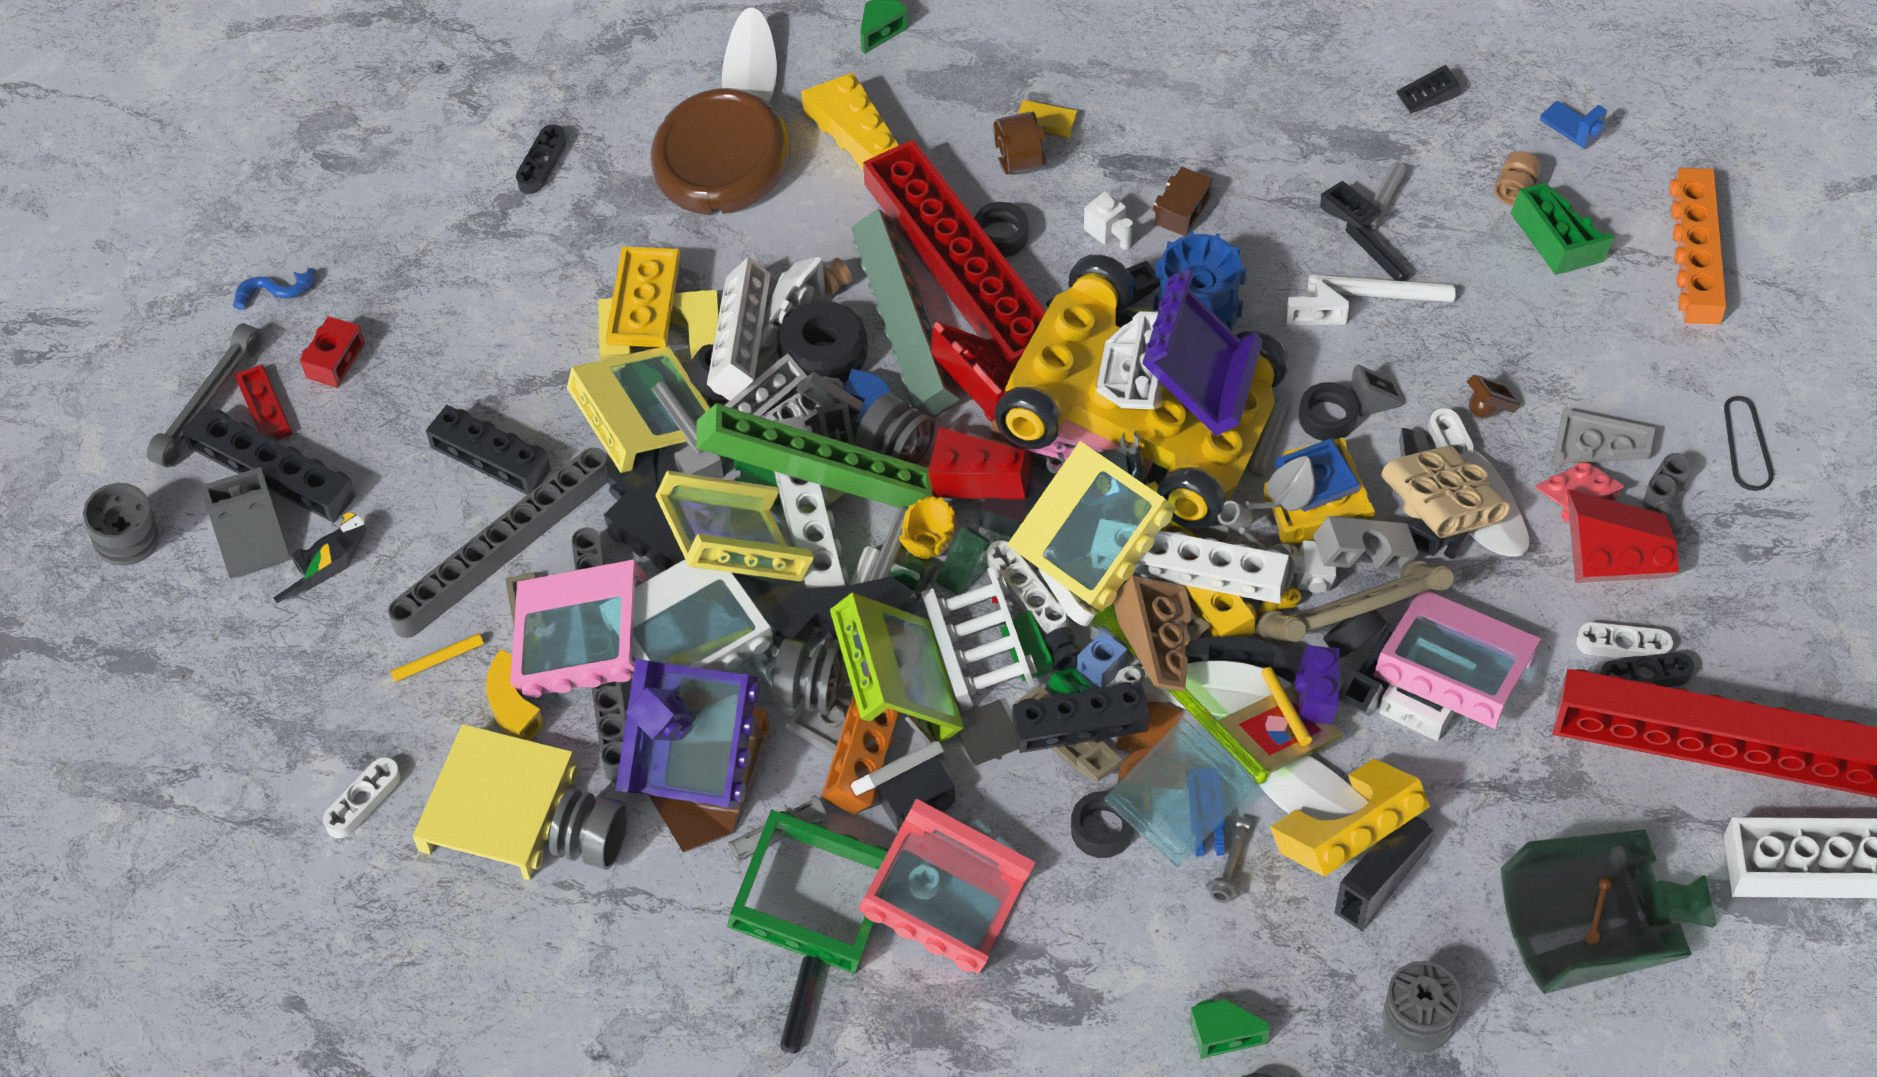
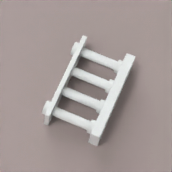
M993 567L987 568L992 584L944 600V598L937 599L933 588L921 592L962 712L974 708L971 696L976 694L975 691L1024 674L1028 687H1035L1032 674L1037 673L1031 654L1025 656L1004 598L1005 595L1010 593L1004 577L997 578ZM997 596L1001 607L1000 610L955 626L952 623L946 625L944 617L949 616V612ZM1006 621L1010 633L1009 636L964 652L961 649L955 651L953 643L958 642L959 637ZM1015 647L1019 662L972 679L970 676L964 678L962 669L967 668L966 664Z

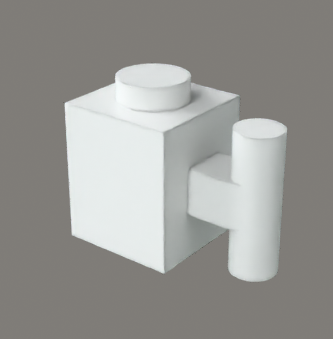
M1104 191L1085 206L1084 230L1104 245L1117 237L1120 239V247L1127 250L1131 248L1132 220L1126 218V206Z
M1304 540L1298 552L1299 556L1292 555L1294 573H1297V588L1309 590L1313 593L1329 592L1336 577V567L1324 566L1316 542ZM1281 544V546L1285 547L1291 553L1290 545Z

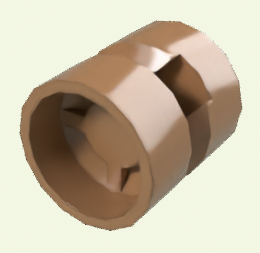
M1524 151L1510 153L1506 157L1501 173L1494 185L1495 196L1501 202L1513 206L1521 188L1533 186L1537 183L1542 170L1541 162L1532 154Z

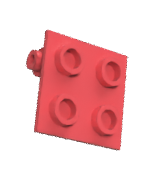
M1589 462L1575 464L1572 468L1535 485L1537 490L1563 507L1564 510L1561 511L1560 515L1566 523L1570 521L1567 489L1616 501V498L1619 497L1618 490L1624 488L1623 484Z

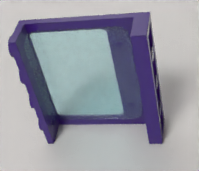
M635 659L628 708L646 687L669 689L682 698L698 717L692 723V731L684 739L668 741L652 740L627 715L615 791L705 803L726 808H739V803L744 800L746 785L743 782L744 770L748 768L751 759V752L748 749L749 736L753 735L756 720L753 716L754 703L758 702L761 691L758 676Z

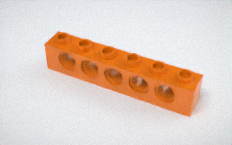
M1678 167L1676 178L1671 179L1669 185V196L1674 197L1671 206V219H1676V224L1673 227V241L1678 242L1674 260L1675 264L1680 266V270L1677 272L1676 285L1682 290V293L1679 294L1678 309L1683 311L1684 323L1720 325L1726 309L1714 169Z
M888 622L886 624L903 685L907 692L910 686L909 675L911 669L918 660V653L916 652L920 640ZM865 658L864 664H865V667H866V671H867L868 677H871V674H870V671H869V668H868V664H867V661H866V658ZM853 693L821 798L853 815L865 808H869L874 803L877 797L876 787L855 795L851 785L852 782L886 766L884 762L885 755L893 743L894 735L892 732L894 725L902 712L888 708L870 722L860 718Z

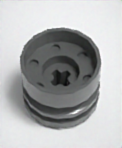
M886 393L876 399L863 416L856 433V446L917 465L930 447L936 424L935 420L928 415L923 414L916 408L910 409L909 404L891 393Z
M128 483L105 485L93 492L85 502L83 510L85 525L95 552L102 560L113 565L127 566L139 563L153 552L157 546L159 533L148 498L140 488Z
M788 638L784 639L779 648L773 673L772 704L778 707L796 709L802 697L805 696V706L808 712H814L818 705L820 714L829 715L833 710L842 684L841 648L831 646L827 653L825 645L819 644L816 646L812 657H810L809 644L807 642Z
M569 788L560 799L553 817L549 835L550 853L561 858L566 855V859L572 861L577 860L582 854L584 864L608 870L617 859L626 834L628 823L627 803L604 796L596 803L594 794L589 792L582 794V791Z
M1429 961L1411 962L1398 969L1391 978L1382 1013L1384 1029L1393 1042L1405 1050L1416 1053L1432 1052L1445 1045L1453 1034L1462 1002L1460 984L1454 975L1442 965Z

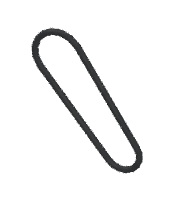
M1731 397L1724 404V413L1733 477L1741 487L1747 490H1764L1773 481V471L1754 405L1745 397ZM1733 401L1745 402L1752 414L1768 471V480L1761 486H1749L1743 483L1737 474L1729 415V404Z

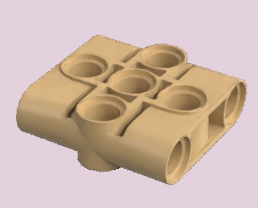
M1443 446L1393 459L1382 471V478L1404 500L1403 510L1411 517L1422 519L1440 538L1496 524L1506 517L1510 509L1509 503L1487 482L1488 473L1486 470L1476 464H1469L1452 446Z

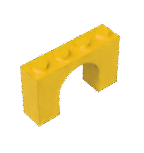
M1373 758L1348 775L1352 787L1368 803L1359 811L1336 820H1318L1295 809L1270 826L1280 854L1324 877L1430 807L1419 778Z

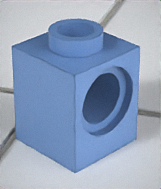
M1102 631L1078 654L1077 670L1097 688L1103 689L1116 677L1121 669L1127 666L1128 649L1120 639L1111 637ZM1101 657H1107V658H1109V659H1108V660H1101V659H1099V658H1101Z

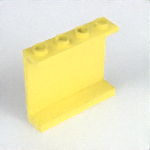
M462 724L413 834L418 851L431 854L435 844L520 866L523 878L530 880L534 869L538 870L542 864L543 848L546 840L549 841L551 824L560 799L565 791L568 790L569 785H573L577 779L578 766L575 764L573 752Z

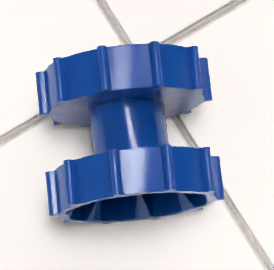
M1190 231L1189 235L1181 237L1174 242L1167 241L1166 250L1161 260H1156L1155 276L1160 278L1161 288L1159 293H1154L1153 309L1159 311V303L1163 299L1166 289L1165 284L1168 279L1174 274L1178 273L1180 275L1192 269L1194 273L1189 289L1232 331L1237 317H1242L1243 301L1239 300L1238 291L1240 285H1245L1247 271L1245 267H1242L1240 248H1234L1230 243L1221 239L1219 233L1213 236L1194 234L1193 231Z

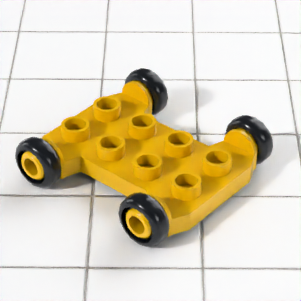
M1090 254L1080 258L1069 274L1068 285L1070 289L1056 295L1013 370L1005 388V393L996 404L994 418L997 427L1006 439L1015 445L1027 449H1041L1050 446L1059 436L1062 423L1066 419L1121 446L1120 439L1123 432L1125 433L1126 440L1133 443L1135 442L1134 432L1138 431L1141 435L1138 448L1141 449L1143 458L1167 469V474L1158 485L1157 493L1176 507L1171 521L1188 529H1203L1212 526L1218 521V515L1223 510L1224 502L1230 500L1275 405L1272 388L1277 387L1288 373L1290 360L1287 350L1279 340L1261 331H1244L1236 334L1242 340L1256 333L1263 342L1240 424L1217 436L1166 387L1164 388L1162 405L1159 408H1121L1099 394L1096 387L1105 342L1120 329V327L1115 326V313L1122 311L1130 302L1134 290L1133 279L1127 268L1115 258L1103 254Z

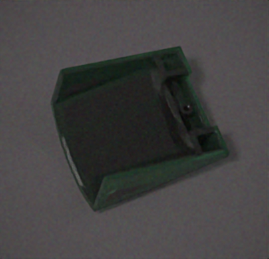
M1646 829L1530 841L1501 867L1504 903L1511 932L1528 972L1543 994L1686 959L1692 955L1681 924L1671 923L1652 872L1651 865L1657 859ZM1607 877L1612 881V887L1610 890H1607L1597 931L1600 939L1596 944L1590 945L1585 941V935L1591 930L1601 890L1599 881Z

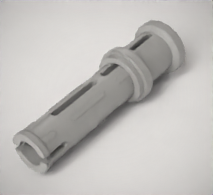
M817 795L811 796L810 801L794 809L789 807L785 810L793 814L797 819L808 823L828 822L826 811ZM765 825L728 842L729 848L737 862L755 852ZM774 832L769 845L786 836Z

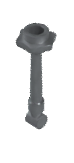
M1238 817L1236 829L1232 837L1233 843L1223 875L1206 884V888L1210 891V896L1217 902L1227 903L1239 895V891L1230 879L1242 845L1246 841L1252 819Z

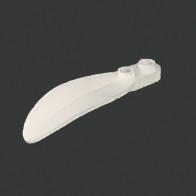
M748 8L740 14L731 32L722 68V88L746 90L771 102L777 79V60L771 30L763 14L755 8Z
M1448 408L1435 410L1430 417L1428 430L1437 448L1452 446L1461 453L1460 455L1469 464H1476L1484 468L1488 473L1487 482L1510 505L1509 512L1503 520L1490 526L1472 530L1470 535L1488 550L1505 556L1524 554L1529 547L1528 531L1520 510L1504 480L1493 465L1483 455L1473 449V443L1458 414ZM1440 425H1444V426H1446L1448 429H1447V430H1443V429H1441L1439 426H1440Z
M1202 661L1188 663L1186 687L1183 691L1155 687L1144 667L1139 666L1125 667L1117 673L1115 678L1116 685L1123 682L1142 683L1146 701L1172 702L1187 710L1216 716H1227L1272 695L1261 675L1264 669L1239 662ZM1277 676L1284 689L1292 686L1291 683Z
M1217 720L1215 727L1217 740L1249 765L1260 787L1288 814L1297 809L1318 820H1336L1359 811L1368 803L1346 781L1309 755L1266 776L1217 726L1220 723Z

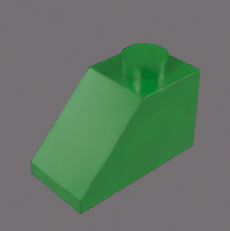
M870 0L865 3L860 30L861 51L864 54L908 29V10L898 0Z
M1207 999L1191 1007L1189 1022L1201 1059L1268 1044L1270 1035L1269 1023L1225 999L1219 1001Z

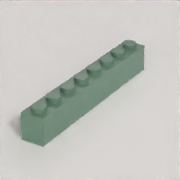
M878 208L851 227L855 238L853 244L863 260L861 261V267L869 277V289L876 297L878 303L876 309L884 319L886 328H884L885 334L892 342L894 348L892 351L893 357L902 370L900 374L901 379L910 392L909 402L913 408L933 418L960 400L952 376L931 354L933 324L896 223Z

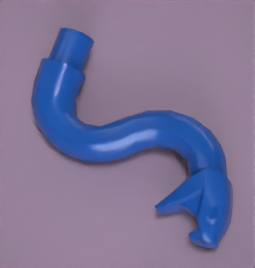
M307 268V272L301 274L293 272L297 282L289 287L280 286L274 280L267 277L258 276L247 279L236 289L233 307L243 310L246 302L250 299L251 293L258 288H265L279 298L296 297L314 285L317 272L314 268Z

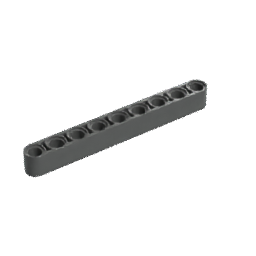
M594 447L581 452L396 598L388 608L395 633L402 638H410L417 635L608 482L606 474L609 472L605 452Z
M584 527L574 532L572 536V549L575 571L605 565L598 532L590 527ZM610 599L580 605L588 664L618 657L614 631L611 632L605 624L600 608L609 603ZM614 681L592 688L604 772L610 781L617 783L619 764L612 763L620 760L627 716L625 713L622 682ZM608 705H615L611 708H605ZM618 732L615 736H608L610 733Z

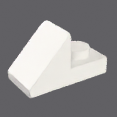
M1317 279L1314 297H1288L1286 323L1287 325H1346L1349 301Z

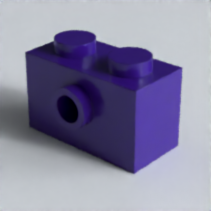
M1306 646L1299 671H1297L1295 678V690L1299 691V716L1302 722L1332 724L1339 706V648Z
M648 687L645 688L625 712L652 740H682L692 731V723L698 717L687 706L685 701L672 690Z

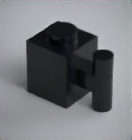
M1413 518L1409 525L1416 549L1433 557L1440 545L1445 544L1447 545L1444 551L1445 556L1455 559L1471 531L1440 538L1422 519Z

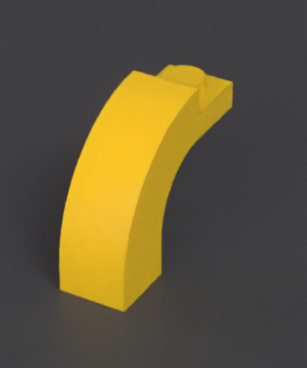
M531 633L525 639L523 675H528L546 656L542 638L534 633ZM501 649L490 665L486 680L487 697L492 714L504 735L531 741L545 726L541 710L522 698L515 687L510 684L512 654Z

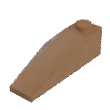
M1131 576L1117 591V596L1113 602L1118 624L1153 685L1159 688L1183 691L1186 687L1188 664L1185 650L1186 645L1190 641L1187 627L1192 618V610L1186 587Z

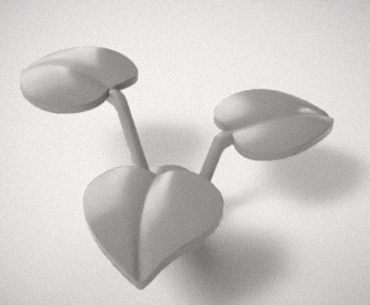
M1303 456L1293 459L1281 466L1271 476L1267 485V494L1275 499V501L1265 503H1250L1246 501L1243 506L1235 501L1224 502L1222 512L1218 515V521L1214 525L1203 529L1190 530L1194 535L1199 534L1202 539L1213 538L1219 542L1226 543L1229 539L1231 528L1244 535L1258 549L1267 551L1265 546L1248 531L1253 522L1251 509L1277 508L1281 504L1288 511H1297L1306 506L1315 492V477L1310 458ZM1275 545L1269 550H1276L1282 554L1289 555V572L1284 594L1293 579L1294 560L1291 553L1285 547ZM1251 569V570H1248V571H1249V572H1258L1259 570H1257V569Z

